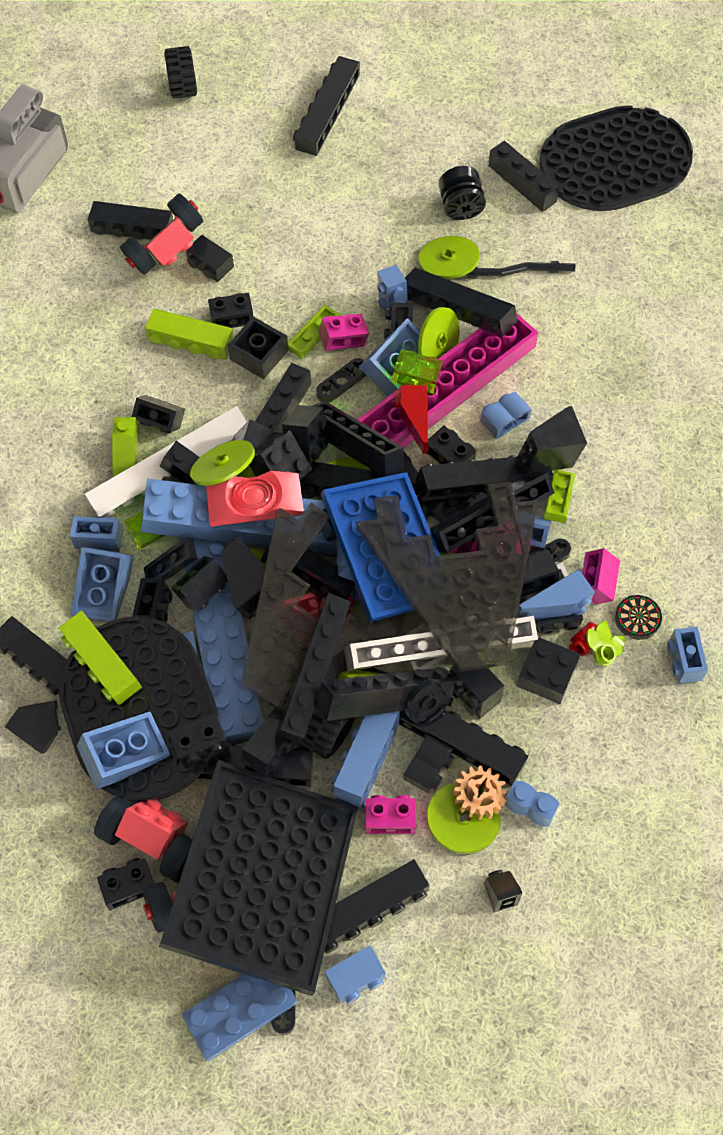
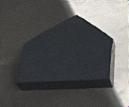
M57 701L19 707L5 728L39 753L45 754L56 738L58 731H61L56 711L58 708Z

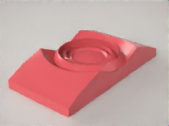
M269 471L258 477L244 478L234 476L222 483L206 486L210 527L304 515L299 474Z

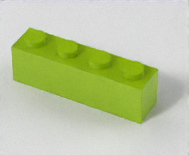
M153 308L145 326L147 340H150L152 343H162L174 349L189 350L193 354L201 353L213 359L220 358L226 360L229 354L228 344L234 338L233 328Z
M82 610L59 627V630L63 633L60 639L68 649L73 646L77 651L74 657L81 666L88 665L91 669L87 672L96 684L99 681L102 683L104 688L101 691L109 701L114 699L120 705L142 688L134 675Z

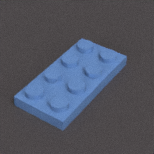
M242 974L182 1013V1016L206 1061L209 1062L299 1002L291 989Z

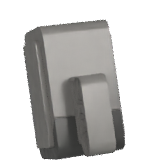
M25 85L19 86L0 110V205L18 213L22 211L68 149L61 116L41 108L40 106L43 101L42 92Z

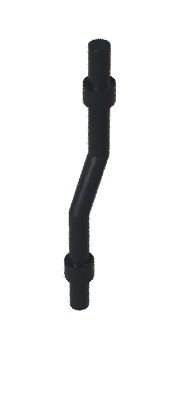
M551 261L550 263L524 262L504 268H477L476 266L473 271L464 276H468V278H477V276L502 277L526 270L550 271V273H559V271L575 272L576 264Z

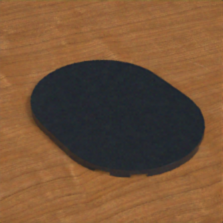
M632 105L617 106L568 121L557 127L543 143L539 165L540 171L559 186L558 197L565 202L587 210L611 211L659 197L678 187L690 171L693 147L686 131L673 118H667L659 114V111L647 107L641 109L633 108Z
M137 616L116 619L96 629L134 675L142 688L120 705L114 699L109 701L101 691L104 688L102 683L99 681L96 684L87 672L91 670L88 665L81 666L74 657V654L77 653L75 650L71 652L65 663L62 681L60 682L59 696L62 712L79 763L90 779L91 777L77 748L82 734L151 712L170 753L169 757L101 789L115 797L128 801L147 802V800L164 799L182 791L202 774L213 755L209 754L201 757V760L195 764L183 765L177 757L169 731L213 713H216L219 718L217 705L200 659L190 641L183 634L170 626V624L157 619L140 618Z

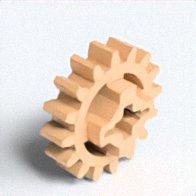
M479 766L477 771H474L472 767H469L467 773L462 771L459 776L460 779H456L454 784L456 787L453 790V795L458 796L455 799V804H462L460 811L468 810L469 818L473 814H477L478 820H481L484 814L488 819L492 817L493 812L498 814L506 802L504 798L508 793L507 790H503L506 784L505 781H498L500 774L497 773L493 776L491 775V768L484 772L482 766ZM482 787V788H483V789H482V794L480 795L479 798H477V796H478V794H479L478 791H479L480 788Z

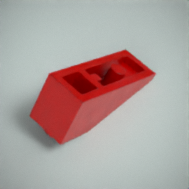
M401 385V393L396 394V407H400V416L421 452L427 454V385Z

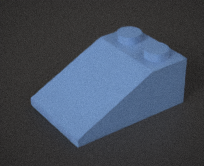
M408 318L359 366L387 397L399 389L401 385L407 383L422 366L418 354L420 331Z
M82 547L71 615L74 616L82 610L89 619L106 622L116 620L130 580L134 555Z
M578 569L520 604L515 619L534 616L535 622L583 615L588 611L587 607L592 603L591 599L595 591Z
M151 712L83 733L77 744L95 789L119 782L170 755Z

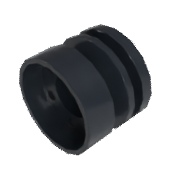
M456 166L442 174L438 187L443 199L445 213L449 218L453 220L471 219L484 210L486 198L479 173L471 166Z

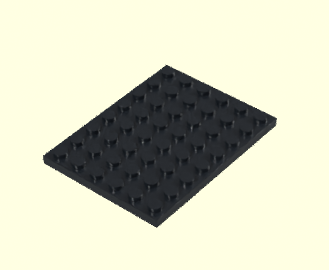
M218 760L159 947L313 996L316 990L358 807Z

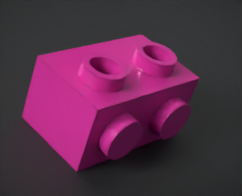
M362 314L324 317L318 330L325 351L363 347L369 336V331Z
M605 548L585 552L582 575L595 591L591 599L594 604L612 602L615 598L620 560Z
M374 795L371 798H366V834L416 833V798H410L408 795H398L395 798Z

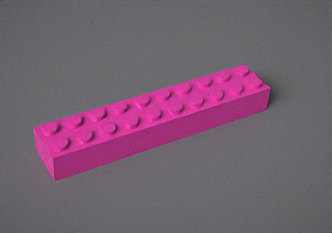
M518 314L516 324L503 337L479 328L404 385H427L428 429L536 347L539 332ZM400 387L357 420L405 448L414 441V438L400 416V407H396V394L401 393Z

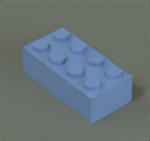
M400 711L361 716L360 728L355 727L351 737L353 741L350 749L346 748L341 759V762H343L340 771H335L331 781L334 799L357 806L358 810L362 812L366 798L369 796L398 730Z

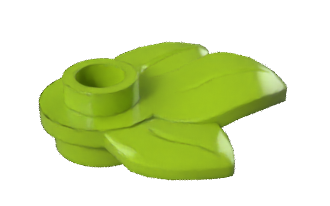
M606 620L600 622L595 630H587L586 640L588 646L593 651L594 659L599 665L608 666L612 664L616 656L622 654L625 637H612Z

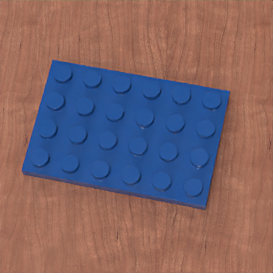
M407 472L322 491L323 502L369 622L451 602L457 598Z

